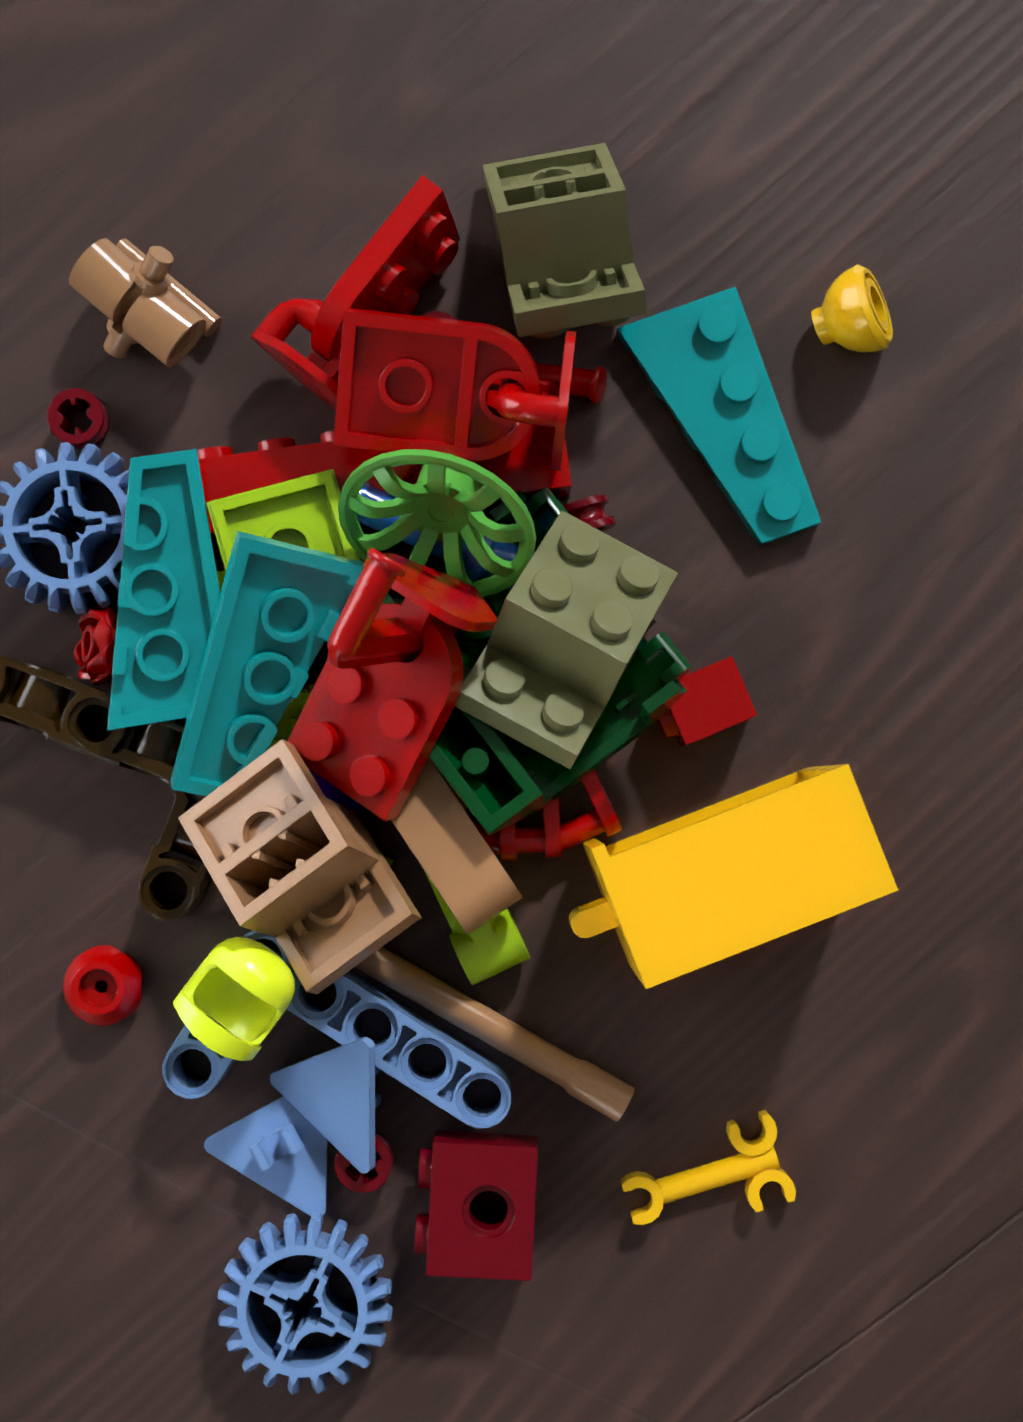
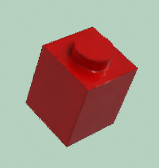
M733 656L685 675L680 680V683L687 692L657 720V723L665 739L676 736L680 747L757 716Z

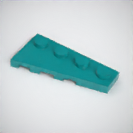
M736 286L617 328V337L627 352L630 351L646 374V380L658 398L662 399L681 426V432L693 450L698 451L714 475V481L758 546L818 526L821 523Z
M197 449L130 458L107 730L182 719L188 716L220 596Z
M240 531L236 532L170 779L172 790L207 796L267 751L278 731L277 724L292 698L296 699L309 677L307 672L324 642H328L343 607L364 568V562Z

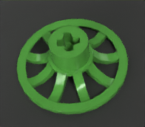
M403 449L382 453L364 461L351 472L341 490L338 504L340 525L347 541L364 561L368 556L367 551L370 548L378 551L387 550L407 538L415 530H418L420 535L409 560L425 566L436 540L443 541L447 575L469 583L484 597L496 594L515 584L534 555L536 545L534 522L526 505L519 496L492 472L474 462L452 454L417 449ZM406 464H424L417 483L414 485L402 481L394 473L392 467ZM375 476L388 494L396 496V498L373 501L360 495L359 491L365 482ZM500 497L510 509L516 524H498L488 519L482 510L492 505ZM357 513L372 519L400 517L392 525L379 533L369 535L363 533L357 519ZM483 535L495 542H519V548L513 561L503 560L495 555L485 542ZM463 540L479 564L484 569L493 573V576L473 582L468 578L463 560Z

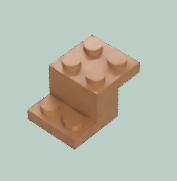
M281 739L178 817L239 926L275 937L306 992L319 994L422 918L358 814L325 797L295 746L284 739Z

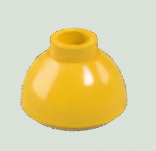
M859 264L845 270L838 276L827 290L822 306L813 309L811 312L815 331L823 345L836 342L848 350L864 353L885 350L892 341L893 328L891 317L881 288L871 271Z

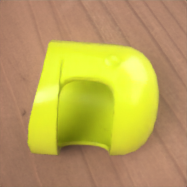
M233 937L221 942L209 953L174 999L173 1005L191 1034L207 1048L225 1058L250 1061L253 1060L262 1048L261 1043L293 1000L295 979L283 959L266 945L246 937Z

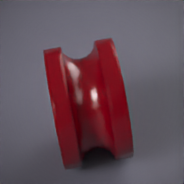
M70 388L61 391L52 399L47 409V422L50 431L63 443L69 442L75 449L83 450L87 444L97 446L105 439L108 433L110 417L107 408L92 393L84 389ZM82 404L90 405L86 415L92 421L91 427L85 432L76 427L75 435L68 434L67 431L70 429L71 423L65 417L67 411L72 406L82 411Z
M606 494L589 496L563 505L570 515L602 532L616 526L614 516H608L604 511V506L609 502Z
M375 1131V1149L380 1154L375 1162L376 1174L371 1176H365V1173L355 1174L349 1168L351 1163L337 1151L334 1159L335 1172L339 1181L346 1188L358 1193L371 1192L380 1188L388 1179L394 1162L393 1149L389 1141L381 1133Z

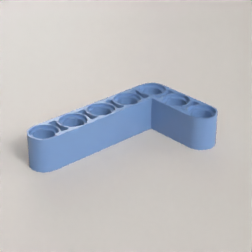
M253 930L243 936L255 941L257 939H268L279 947L282 959L290 968L295 979V993L293 1000L287 1008L288 1011L341 1045H345L364 1038L357 1026V1017L360 1012L366 1009L381 1010L389 1017L391 1033L382 1040H372L375 1044V1066L472 1127L490 1128L499 1124L507 1115L511 1105V1082L507 1073L498 1064L351 970L334 982L337 997L333 1004L328 1006L312 1004L306 998L302 983L275 937ZM184 1025L165 1056L162 1064V1076L167 1087L175 1095L185 1099L200 1098L208 1094L226 1076L235 1060L225 1058L207 1048ZM421 1044L438 1046L446 1057V1066L438 1073L423 1074L411 1062L412 1050ZM197 1049L209 1057L212 1072L208 1079L196 1080L184 1071L182 1057L186 1050ZM476 1079H488L498 1086L501 1096L494 1106L487 1109H479L467 1101L464 1095L465 1088Z

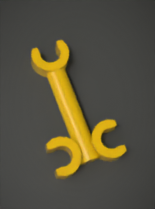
M766 1110L758 1112L762 1123V1132L754 1140H746L741 1137L740 1129L734 1119L727 1121L726 1132L728 1139L740 1154L655 1179L646 1172L640 1171L626 1174L620 1179L624 1192L643 1188L651 1194L650 1201L646 1206L630 1211L633 1224L645 1225L652 1223L659 1217L663 1204L747 1179L745 1182L746 1198L756 1212L763 1211L759 1192L761 1187L767 1182L774 1181L779 1183L787 1202L795 1201L796 1189L794 1183L787 1173L780 1168L773 1146L777 1138V1127L773 1118Z

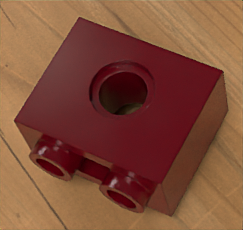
M435 1130L433 1149H420L418 1188L430 1189L429 1214H417L415 1254L427 1255V1276L531 1281L538 1162L537 1136ZM483 1191H494L504 1197L507 1202V1208L495 1218H485L473 1210L471 1201L477 1194Z

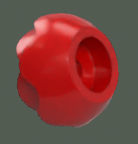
M96 605L94 609H89L87 614L82 615L78 622L83 636L73 651L74 659L81 667L77 677L93 681V685H101L112 681L118 612L110 607L102 608L100 605Z
M94 946L76 956L68 966L63 982L64 998L70 1010L81 1020L96 1026L114 1025L134 1013L141 1003V967L133 957L121 952L114 946ZM100 980L107 983L108 988L106 992L98 990L97 983Z

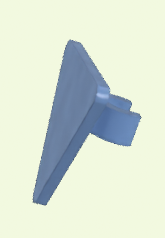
M370 1038L358 1039L278 1069L270 1075L272 1086L361 1173H367L375 1167V1109L381 1103V1095L375 1093V1075L380 1073L381 1069L375 1066V1044Z
M284 1096L210 1135L205 1140L204 1148L206 1152L310 1216L313 1213L325 1214L327 1210L329 1141Z

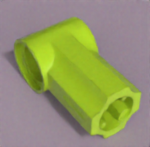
M426 874L452 930L449 933L453 948L472 986L531 959L508 908L467 935Z

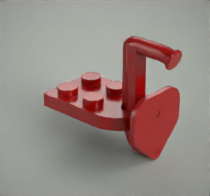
M422 175L339 278L325 301L302 298L284 301L269 312L250 336L256 344L304 387L335 411L343 311L346 308L411 315L419 301L420 295L418 292L433 273L435 275L442 274L450 266L458 252L460 236L443 189ZM298 324L311 333V348L314 352L311 351L307 358L284 342ZM406 464L392 467V469L402 481L407 482L423 464Z
M346 308L343 311L333 446L384 452L403 449L431 450L452 454L468 461H483L508 452L522 441L532 425L555 427L551 469L561 470L569 395L590 398L592 403L598 404L605 393L607 373L602 366H597L594 370L573 367L575 331H566L563 364L560 366L535 363L528 350L518 339L507 331L493 325Z
M370 548L367 551L368 556L364 562V568L329 636L327 644L328 659L287 742L295 746L307 768L382 820L388 821L398 818L459 698L463 682V661L459 645L454 636L459 628L471 632L493 630L498 619L479 591L469 583L399 555L381 553L374 548ZM390 588L405 597L403 603L382 604Z

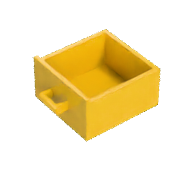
M849 764L814 766L796 771L607 846L595 838L582 842L603 897L574 908L569 915V923L573 932L580 938H590L615 928L630 967L645 989H648L896 892L898 888Z

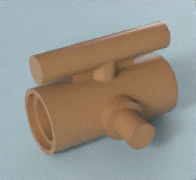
M103 238L93 243L80 256L71 270L68 279L69 285L108 317L106 328L109 333L103 347L109 355L116 358H124L132 344L139 343L170 368L182 361L192 351L202 335L210 337L220 326L222 318L168 274L174 258L167 249L161 246H151L147 254H144L126 238L120 240L116 245L107 238Z

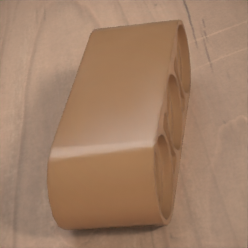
M428 757L398 818L391 819V821L468 935L523 897Z

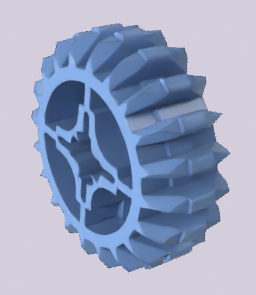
M69 442L61 443L56 462L44 448L36 449L35 461L38 466L37 469L32 470L19 461L14 463L13 466L15 473L22 479L15 487L8 482L0 481V493L9 497L6 506L0 505V520L3 521V527H0V544H6V547L0 550V568L14 566L8 573L5 582L13 589L27 585L24 599L34 605H38L48 596V609L62 614L66 609L69 600H71L75 613L80 615L87 614L91 608V594H93L100 607L112 608L114 606V598L110 588L115 586L119 590L129 478V470L121 473L124 459L112 452L101 462L100 449L94 444H87L78 459L73 445ZM81 481H92L107 486L116 498L121 514L108 515L104 511H91L88 496L81 492ZM54 489V504L50 511L43 516L31 518L40 500ZM74 516L90 525L86 526L84 534L76 532L80 537L76 542L57 533L64 531L66 523L73 526L69 520ZM121 534L117 548L110 559L98 570L89 574L88 570L94 568V554L97 548L106 541L119 539ZM40 542L45 546H57L61 563L68 566L69 579H58L48 575L35 560L30 543Z
M293 1213L288 1214L284 1220V1236L281 1235L275 1225L271 1222H266L259 1230L262 1244L249 1237L245 1238L239 1246V1251L244 1260L230 1259L224 1270L227 1276L234 1282L222 1284L217 1296L223 1303L231 1305V1307L220 1313L218 1317L219 1326L239 1328L229 1337L226 1343L228 1351H239L247 1347L249 1352L242 1363V1368L244 1372H250L260 1363L266 1366L267 1371L263 1379L266 1388L272 1387L276 1383L279 1374L289 1376L287 1387L291 1395L299 1392L303 1378L310 1377L312 1388L319 1394L326 1389L327 1372H330L336 1381L344 1385L350 1381L352 1375L349 1362L357 1367L367 1368L372 1359V1354L367 1346L381 1347L386 1338V1332L377 1323L390 1321L393 1313L392 1305L379 1300L391 1293V1279L384 1277L371 1278L383 1268L384 1259L382 1255L375 1254L362 1259L360 1255L366 1249L369 1238L365 1234H360L350 1244L342 1240L348 1223L340 1219L336 1222L331 1234L321 1231L324 1222L321 1213L312 1214L308 1230H301L300 1221L297 1215ZM295 1255L316 1257L310 1268L302 1273L291 1274L279 1270L277 1274L265 1270L271 1264L286 1257ZM334 1265L344 1273L351 1283L357 1299L358 1313L345 1308L346 1301L335 1295L330 1288L329 1275ZM318 1278L319 1282L313 1295L316 1297V1301L307 1313H303L299 1324L294 1326L293 1321L298 1311L295 1307L297 1300L302 1297L304 1292H308L313 1280ZM255 1293L265 1297L264 1305L272 1308L280 1317L282 1329L278 1338L262 1322L256 1307ZM320 1332L333 1337L336 1332L344 1335L327 1346L310 1349L297 1347L300 1340L309 1333Z

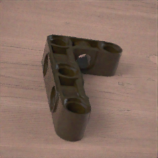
M0 654L1 722L11 723L47 736L46 740L116 767L128 768L168 783L167 786L171 787L170 779L184 731L185 721L176 719L113 729L108 738L97 742L88 733V718L97 708L106 707L109 710L111 693L29 662L22 663ZM176 790L171 792V795L176 796L160 839L158 842L151 843L150 845L153 848L138 887L139 901L145 911L156 919L167 921L183 917L196 910L204 900L212 880L211 875L178 817L206 796ZM167 872L177 873L186 882L187 896L179 907L168 905L160 897L158 890L159 882Z

